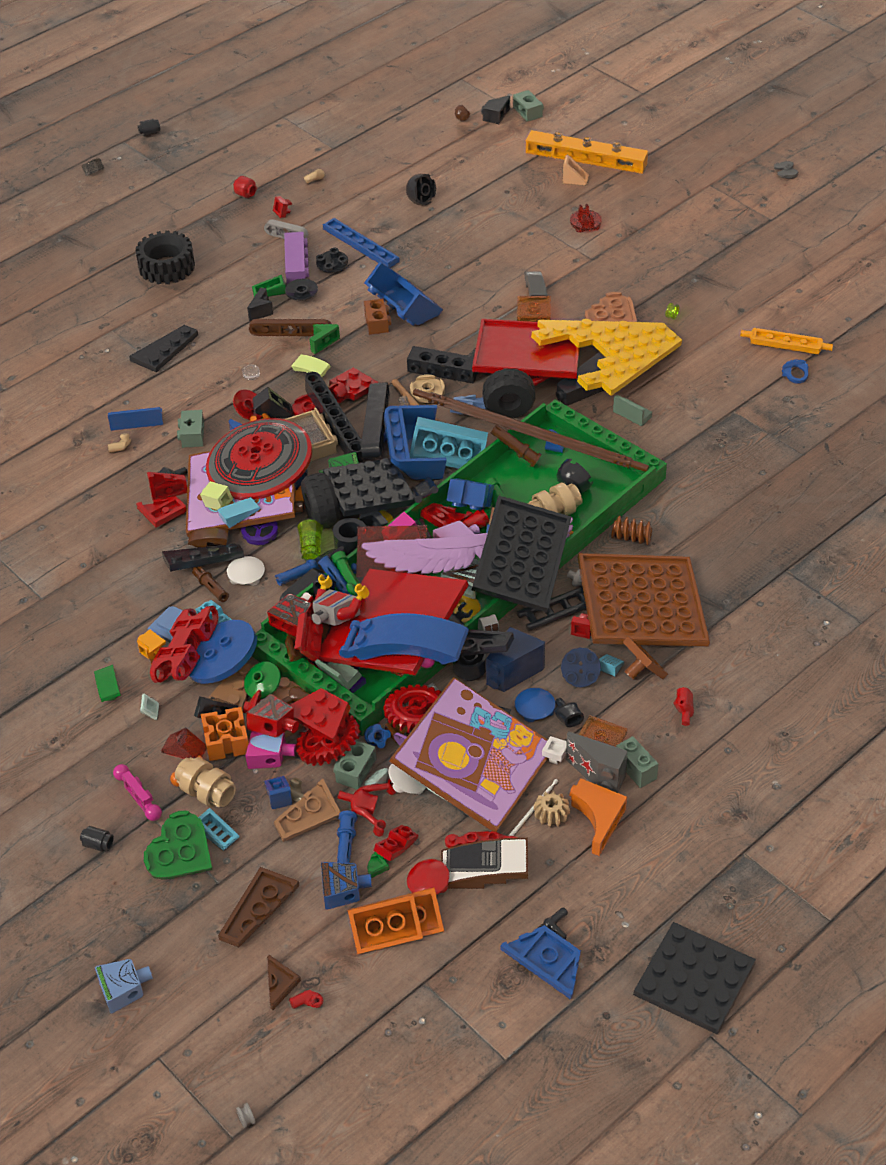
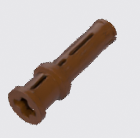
M498 424L490 432V434L513 449L519 458L522 457L529 462L531 467L536 464L542 455L532 450L529 444H523Z

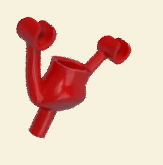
M389 779L388 783L360 787L354 794L340 790L338 799L350 802L351 811L369 820L374 825L373 833L376 836H383L386 822L373 817L378 796L368 792L386 790L388 794L394 795L396 791L393 789L392 781Z

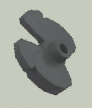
M784 161L774 165V169H783L777 173L782 178L791 179L798 175V171L793 169L794 163L791 161Z

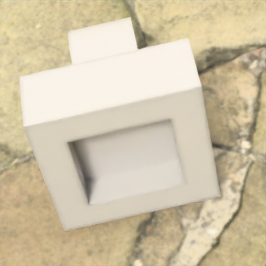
M550 736L542 749V756L549 758V762L558 764V761L562 762L566 755L567 741Z

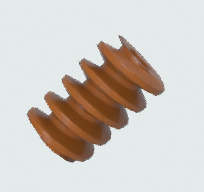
M618 516L614 522L611 537L614 538L617 535V539H621L624 535L625 541H628L631 537L632 542H636L639 539L640 544H643L646 539V544L649 545L653 529L650 521L644 526L643 520L636 524V519L633 518L632 522L629 523V519L626 517L622 522L621 516Z

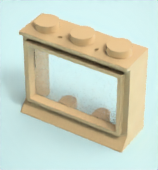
M316 407L312 411L285 419L298 424L308 434L312 444L311 461L337 453V437L332 435L329 424L325 423L323 414H319Z

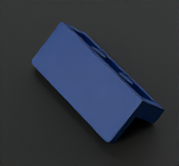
M155 407L109 412L110 430L163 425L162 408Z

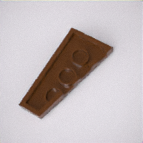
M260 867L218 935L219 940L239 948L300 886L299 881Z

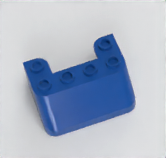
M381 262L377 264L364 282L369 287V292L375 296L378 294L377 296L380 299H384V302L387 300V305L392 309L397 308V315L413 326L415 324L421 325L440 315L443 311L439 305L411 282Z
M437 405L389 406L385 409L384 421L390 460L411 479L418 480L426 479L427 477L443 479L446 458H410L409 455L417 418L422 417L435 420Z

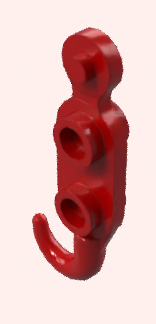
M495 831L468 832L461 837L449 834L445 837V845L450 848L484 840L518 837L506 836Z

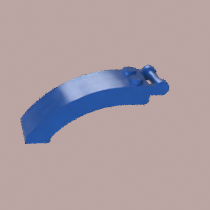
M412 613L387 614L361 622L353 620L350 624V632L344 646H341L339 654L343 658L356 656L360 660L382 655L404 654L425 657L438 661L441 664L458 661L469 629L446 619Z

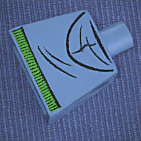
M130 959L95 967L110 1014L141 998L144 994L140 983L153 979L149 966L135 970Z

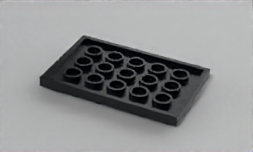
M498 495L471 590L547 613L572 517Z

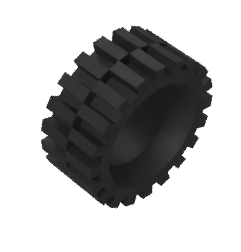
M165 230V233L158 231L156 235L151 233L149 238L143 237L142 242L139 241L137 243L136 258L139 273L143 276V279H149L150 283L154 281L160 285L162 282H165V285L170 284V281L177 283L178 279H186L185 275L190 276L191 271L194 270L195 261L192 242L183 233L178 235L177 231L170 233V230ZM165 257H173L167 260H158Z

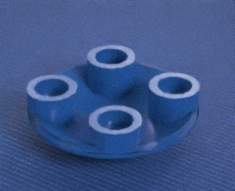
M529 688L518 694L515 699V708L524 717L525 721L534 722L554 714L555 699L551 693L544 689Z

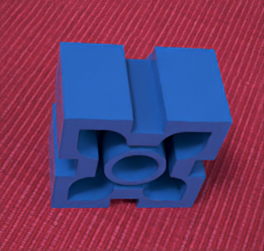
M450 479L447 501L452 502L453 506L467 507L468 504L470 509L485 510V507H491L494 485L464 479Z

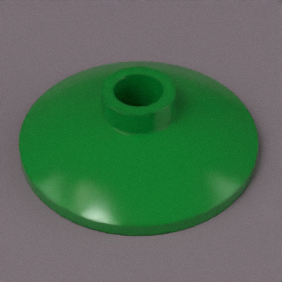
M260 662L254 665L248 671L244 680L246 693L252 698L258 690H262L260 700L270 694L272 695L277 690L281 680L278 667L271 662Z

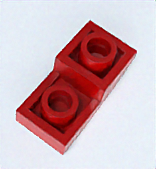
M400 825L390 830L388 838L375 843L373 851L392 861L405 852L418 839L419 835L413 832L410 827Z

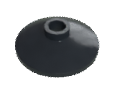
M296 279L289 282L285 287L286 295L297 301L311 299L318 292L317 284L310 279Z

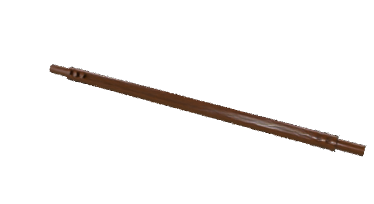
M416 388L413 390L414 396L426 399L430 403L626 468L632 467L644 472L649 469V465L634 461L631 457L434 392L428 393Z

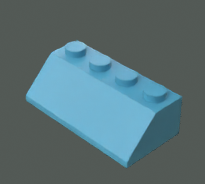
M418 417L409 455L410 458H446V466L459 469L485 449L488 432Z

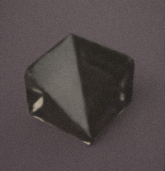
M100 158L93 159L81 166L86 176L104 169Z

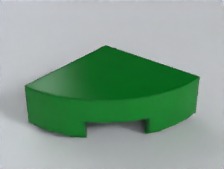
M376 852L371 855V859L368 862V874H371V878L389 870V865L384 857Z

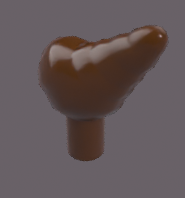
M299 686L290 688L289 696L282 699V701L290 705L310 693L303 691Z

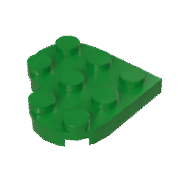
M177 811L170 814L161 827V836L153 839L147 846L146 851H144V864L153 878L173 879L213 870L204 825L195 814L190 813V811Z

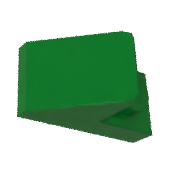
M313 325L314 336L309 338L311 352L317 354L339 340V325Z

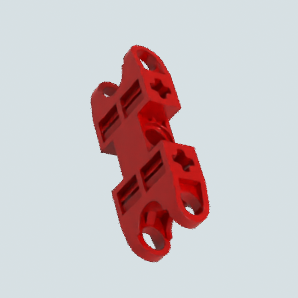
M207 606L198 614L192 608L184 609L169 631L173 639L168 647H161L150 667V677L154 683H162L170 675L176 681H183L190 675L200 658L196 651L200 642L209 641L216 628L219 616L214 606ZM210 611L212 612V619L209 617ZM157 669H158L159 672H160L158 678H157V675H156Z

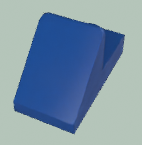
M285 776L264 781L272 809L292 805L291 789Z

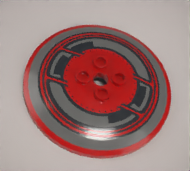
M266 418L247 422L229 431L214 445L206 462L207 477L209 482L228 486L233 499L245 500L251 497L253 500L266 498L290 487L304 474L312 458V444L306 431L298 424L289 420Z

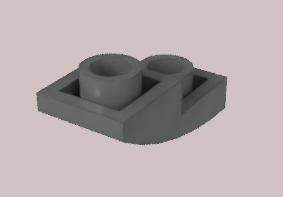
M541 271L524 272L529 297L546 298L547 291Z

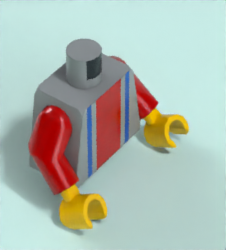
M323 574L318 577L321 588L318 589L312 605V610L314 611L312 620L315 624L323 622L335 626L360 615L361 600L369 596V590L365 585L357 584L354 590L358 595L353 596L331 589L326 591V589L332 586L331 578L328 575L325 580Z

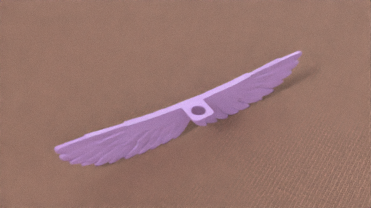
M570 525V526H569V530H568V534H567V537H566V538L569 537V535H570L569 532L572 530L573 525ZM487 533L433 539L384 540L363 543L362 548L368 551L366 552L368 557L376 558L374 562L385 564V568H396V572L408 571V573H416L421 570V574H428L432 571L433 573H439L442 570L448 572L453 567L455 571L462 567L464 569L469 567L473 562L475 554L481 558Z

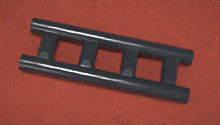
M427 477L425 481L415 487H410V490L413 493L415 502L420 503L422 499L430 496L432 493H437L438 487L430 477Z
M583 586L551 598L546 617L537 620L533 613L540 610L529 607L517 611V616L519 618L527 617L530 623L526 624V629L531 631L587 609ZM578 597L581 603L571 606L568 600ZM560 603L564 610L554 613L551 606Z

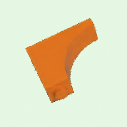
M580 778L577 785H573L570 790L571 806L581 811L592 823L595 830V836L592 840V854L600 856L626 811L627 796Z

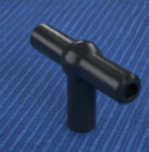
M564 907L560 908L551 917L546 918L539 927L545 925L563 939H566L567 935L556 924L568 914V911Z

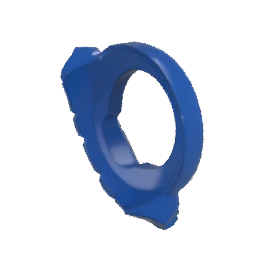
M800 359L790 360L782 366V376L787 377L793 383H803L808 378V364ZM798 367L804 372V377L795 378L792 376L791 368Z

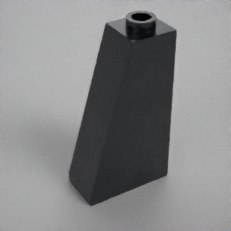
M600 352L578 367L577 379L564 378L558 382L557 399L564 405L569 406L604 391L602 387L586 391L577 380L579 375L600 371L601 369L597 366V361L605 357Z

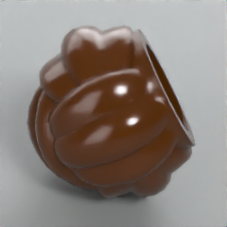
M463 105L457 106L455 109L456 119L465 121L470 117L471 113Z

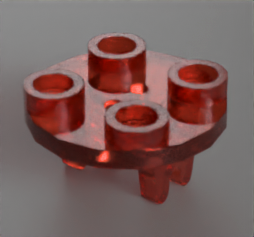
M585 204V208L579 205L578 211L574 212L570 217V224L579 233L599 230L601 216L599 213L589 210L588 204Z

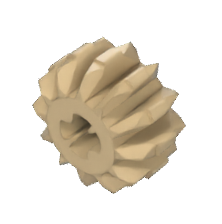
M545 791L543 796L538 795L537 801L534 804L536 819H540L541 825L548 823L549 828L552 824L559 826L560 822L565 823L567 816L570 814L568 799H565L562 793L556 795L555 791L552 794H548Z

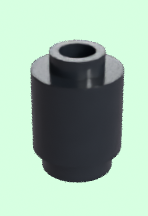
M158 119L141 121L140 125H138L139 134H142L144 137L161 131Z
M88 826L82 830L80 841H82V846L101 852L109 851L114 842V835L110 834L107 830Z

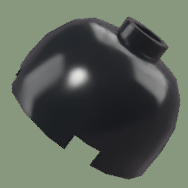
M420 173L408 180L406 194L414 204L428 205L432 202L430 201L432 197H435L436 183L434 179H431V175Z
M566 459L558 469L557 481L566 485L574 484L580 494H583L593 485V481H589L591 476L577 462L572 464L570 463L572 459Z

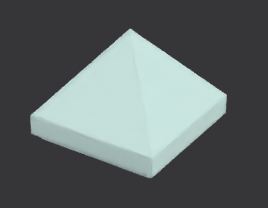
M143 694L140 712L156 720L158 718L159 703Z
M388 769L377 770L365 781L364 785L386 783Z

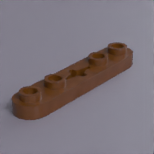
M254 319L249 324V332L254 336H314L313 325L332 323L326 319Z

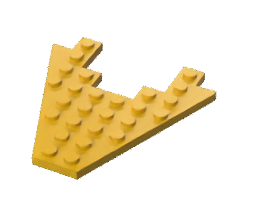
M583 319L582 321L538 320L537 326L540 330L532 331L531 338L540 346L568 339L578 348L593 345L606 357L597 361V366L601 370L579 375L577 382L586 391L602 387L610 396L621 390L682 344V339L664 323L591 321L590 319Z

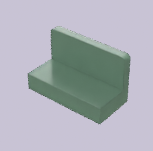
M619 395L614 396L613 412L640 426H643L652 417V411Z
M318 659L315 661L322 672L348 690L362 676L359 671L350 665L332 662L326 665Z

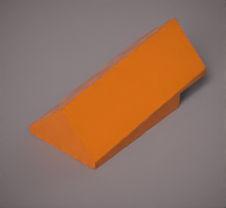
M434 887L348 910L357 954L423 939V936L444 931Z

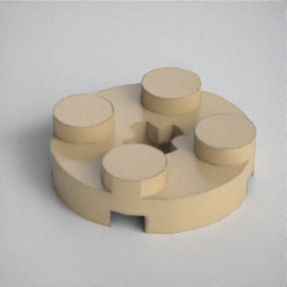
M421 375L416 378L415 382L410 384V394L418 404L430 402L414 396L413 390L415 388L428 393L434 392L440 395L445 393L443 380L435 379L434 375Z

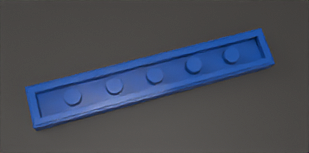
M335 218L323 224L325 231L377 263L381 262L391 268L400 262L398 256Z

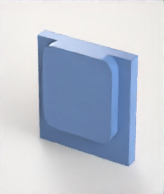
M169 606L147 629H151L161 638L171 642L173 636L169 631L182 610L175 606Z

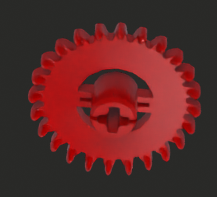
M408 685V688L401 687L400 690H395L394 694H390L388 699L385 700V718H388L389 724L393 720L394 728H396L397 724H400L401 732L407 726L408 734H410L411 729L417 725L427 712V708L431 707L442 692L440 690L435 691L434 687L427 688V685H423V687H420V685L415 687Z

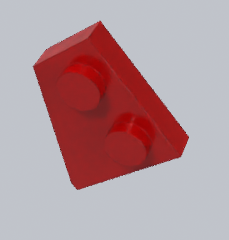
M432 503L421 510L420 516L440 528L456 521L463 522L472 513L467 511L466 514L456 512V508Z

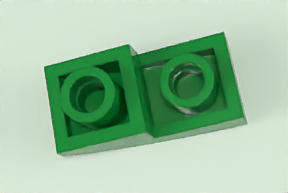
M113 665L94 671L101 702L112 701L121 696L120 686Z

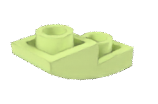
M300 355L292 364L294 371L306 373L314 371L319 373L321 377L331 367L325 361L308 355Z

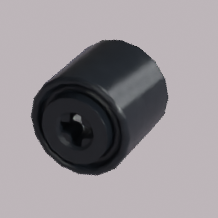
M346 518L338 521L333 528L334 548L343 546L347 556L367 541V529L363 521L355 518Z

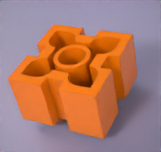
M242 707L225 710L226 714L218 715L217 711L201 714L209 761L226 758L225 754L233 753L234 756L246 754L249 743Z

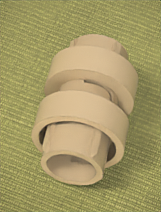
M559 483L552 486L549 493L543 490L534 494L532 501L527 504L570 516L576 512V507L582 504V497L574 484L566 485Z
M185 758L176 768L175 779L179 783V788L192 797L197 796L198 801L208 807H225L233 799L236 786L231 781V776L219 768H213V765L203 758Z

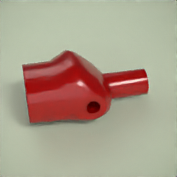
M682 687L677 689L676 699L673 704L677 711L682 714V725L689 726L690 718L694 715L693 693L690 689Z

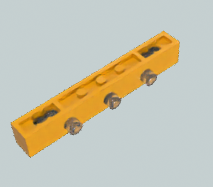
M533 130L530 131L526 139V153L562 160H565V157L569 155L575 162L643 174L648 162V150L621 146L620 142L608 144L592 141L591 137L579 139L563 136L561 132L550 134Z

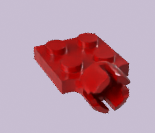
M351 368L329 380L328 388L334 398L337 399L338 404L346 399L355 401L369 393L370 384L378 383V381L355 368Z

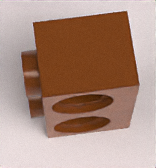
M384 299L364 301V313L369 335L388 333L391 317L388 305H385Z

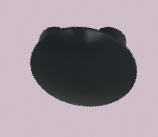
M336 247L316 256V265L323 272H338L348 264L347 255Z

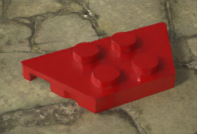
M320 688L290 704L294 708V720L336 744L338 742V731L344 727L345 718L351 709L348 702Z

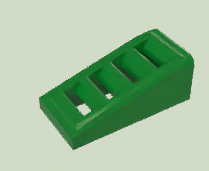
M279 275L252 286L254 297L260 288L267 289V296L269 297L286 294V282L283 276Z

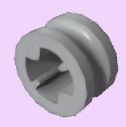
M248 1103L244 1104L243 1108H236L243 1128H246L248 1123L255 1124V1119Z

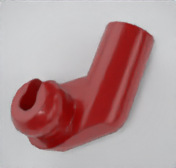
M306 990L289 998L293 1009L302 1005L319 1008L324 1001L321 994L311 990Z

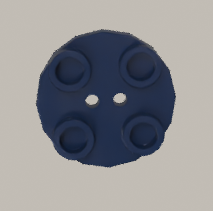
M574 648L567 652L562 659V676L569 684L575 687L590 686L596 682L600 675L601 665L599 658L588 648Z

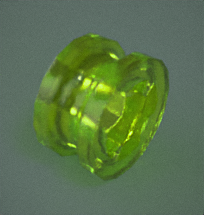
M670 303L667 306L665 316H671V319L674 320L679 313V305L674 306L673 303Z

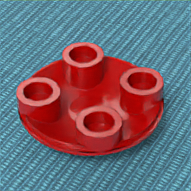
M426 859L412 867L407 876V886L412 893L434 887L437 895L446 892L448 889L449 870L443 862L436 859Z

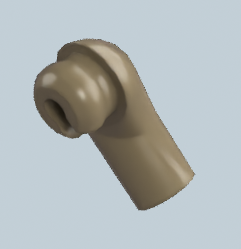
M292 778L289 783L291 798L298 802L304 795L301 788L302 781L299 778Z

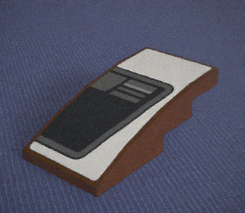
M528 838L484 840L441 850V862L449 870L448 889H484V884H506V879H528Z

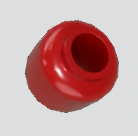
M246 176L238 177L233 184L234 192L244 198H250L257 190L255 181Z

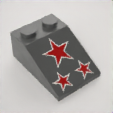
M568 731L566 761L588 781L618 793L626 777L628 751Z

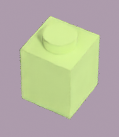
M211 481L200 493L205 507L215 510L229 505L233 500L228 486Z

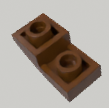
M201 528L190 531L188 545L198 548L207 547V542L216 545H226L228 529Z

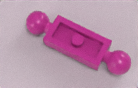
M124 764L117 765L113 770L114 777L124 782V787L145 812L148 820H159L162 816V810L158 805L151 803L153 797L149 790L142 788L140 779L130 773L128 766Z

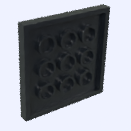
M389 458L323 469V473L327 474L331 479L339 508L344 517L411 506L415 503L413 493L399 468Z
M673 922L635 987L633 995L718 1035L750 975L756 959Z

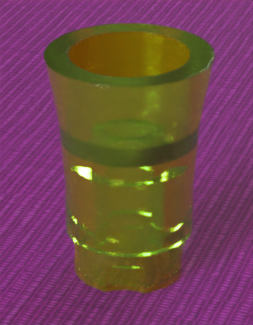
M316 520L300 522L297 530L302 559L305 561L308 559L313 560L320 556L323 525Z

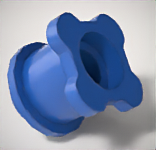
M380 724L368 727L364 734L365 741L369 745L377 746L378 748H384L387 738L391 736V732L381 728Z

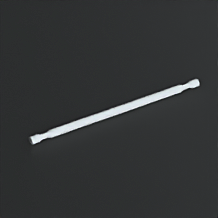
M555 779L552 785L547 788L546 792L549 794L550 791L553 789L554 785H556L559 781ZM534 805L508 836L516 834L535 811Z

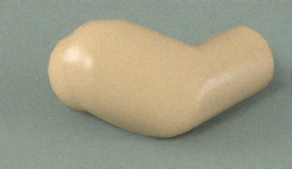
M317 169L305 176L304 179L308 184L314 180H322L325 173L322 169Z
M128 433L121 434L119 442L108 444L109 453L126 449L131 443L130 435Z

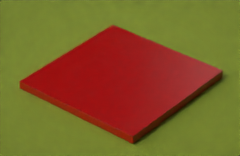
M481 319L472 372L494 373L505 368H514L527 373L528 376L577 379L580 348L575 346L569 339L540 346L531 338L532 331L540 330L537 326L538 322Z
M369 569L360 583L369 590V596L361 600L360 615L333 626L321 645L319 660L416 675L425 657L391 654L360 660L356 656L350 658L340 656L339 651L346 642L351 622L353 620L361 622L366 619L396 613L422 614L449 620L469 586L467 580Z

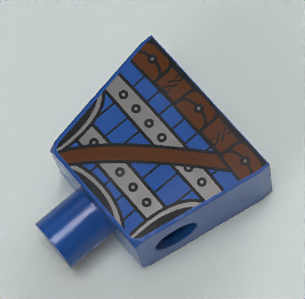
M321 862L325 910L358 902L360 900L359 889L372 887L371 874L357 875L355 863Z

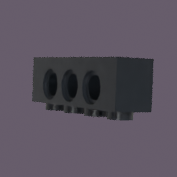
M413 346L407 357V372L434 375L439 378L472 384L478 373L472 372L473 356Z

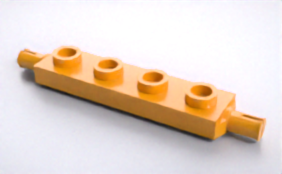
M753 328L752 331L741 329L740 337L750 338L751 344L810 354H819L821 350L832 351L833 344L823 343L822 338L759 328Z

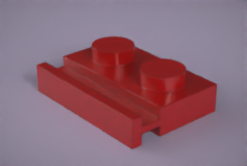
M306 612L299 614L294 649H299L300 653L308 659L316 661L317 659L319 660L323 625L321 623L315 624L312 617H308Z

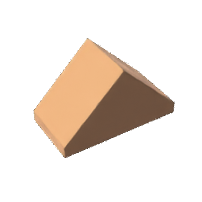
M567 155L563 165V183L586 185L589 174Z

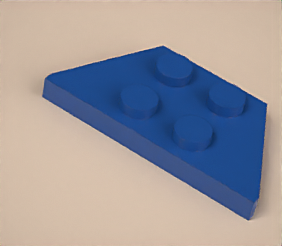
M545 925L531 933L520 935L519 939L510 943L504 942L500 945V950L567 998H572L581 950Z

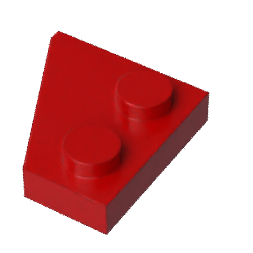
M147 472L152 500L166 499L187 493V482L184 475Z
M177 496L155 499L151 504L142 505V502L136 503L137 509L156 528L187 512L186 505Z

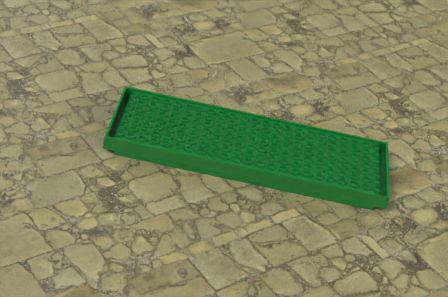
M553 400L547 406L545 403L541 404L521 421L546 430L552 429L561 435L631 457L634 461L649 465V469L644 472L632 467L626 468L565 447L562 453L545 450L546 441L509 429L507 432L523 444H529L532 450L542 454L533 467L522 457L519 458L513 449L499 439H496L437 485V493H432L430 496L422 499L420 503H414L404 512L413 520L417 519L419 524H421L419 518L423 519L433 538V530L438 527L420 516L421 510L432 503H437L445 507L456 508V512L466 514L467 511L473 514L477 511L470 509L468 504L467 507L453 506L452 502L447 501L450 479H464L485 483L486 480L495 478L506 498L529 503L532 501L534 494L543 490L549 493L552 486L559 484L557 481L559 467L566 459H572L570 463L575 464L577 462L591 476L589 481H593V485L581 494L582 504L578 505L576 512L570 515L573 519L570 525H573V533L566 538L559 565L560 569L617 520L618 516H623L666 479L667 463L561 402ZM493 499L491 501V507H485L484 510L489 520L492 507L495 508ZM489 523L486 524V527L479 528L480 534L486 533ZM389 524L364 543L384 541L382 531ZM362 545L347 555L350 568L353 563L357 564L359 562L363 564L366 573L369 569L385 571L396 569L385 568V564L374 562L376 558L368 557L366 555L368 551L363 549ZM475 554L474 559L479 562L480 558ZM442 570V571L439 572V573H433V571H432V572L429 573V574H421V572H420V573H417V574H418V575H427V576L441 577V574H442V572H444V571ZM313 583L296 596L300 598L304 593H309L315 600ZM477 592L476 599L480 603L481 610L463 626L469 630H478L479 618L494 614L499 621L518 604ZM268 618L261 622V629L256 632L257 644L252 654V657L259 662L275 664L280 671L281 678H288L307 693L311 694L322 688L348 702L351 707L349 715L353 716L357 721L360 730L359 735L361 736L365 734L368 727L378 724L385 718V700L388 699L390 694H394V691L400 690L401 687L408 688V685L413 687L420 685L421 687L448 664H441L435 661L430 668H423L421 666L416 675L404 674L402 677L392 674L390 671L360 667L357 671L366 679V684L352 693L308 662L309 659L307 657L291 662L285 645L287 633L271 626Z

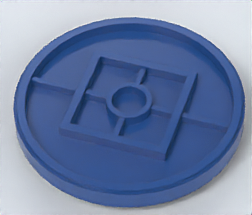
M228 620L218 623L209 641L200 642L196 650L200 658L189 677L197 683L208 684L226 679L240 670L251 658L257 644V635L251 625L243 620Z

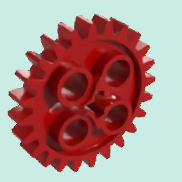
M348 714L345 718L344 727L338 731L337 736L339 740L336 744L311 729L304 727L306 731L300 732L301 737L296 739L298 742L296 744V752L302 762L305 761L307 765L311 763L315 766L319 763L322 766L325 761L330 764L332 759L338 761L339 755L345 756L344 752L351 751L350 746L356 745L355 740L359 739L358 734L360 733L359 725L354 717Z

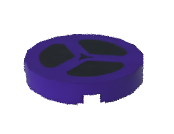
M276 521L241 527V534L243 539H246L249 544L265 545L271 539L274 540L276 538L278 525Z

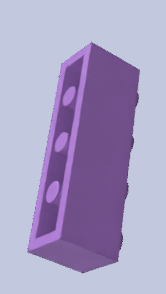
M304 232L284 233L286 283L288 284L293 280L309 277L307 238H304Z

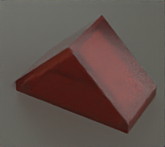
M185 727L169 735L161 749V753L182 759L190 757L195 759L199 755L203 757L207 746Z

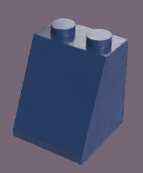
M510 627L506 632H513L514 640L507 652L490 653L486 658V685L505 692L543 671L545 668V641Z

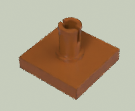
M630 637L623 641L637 658L625 670V673L634 680L645 667L661 679L668 675L642 646Z

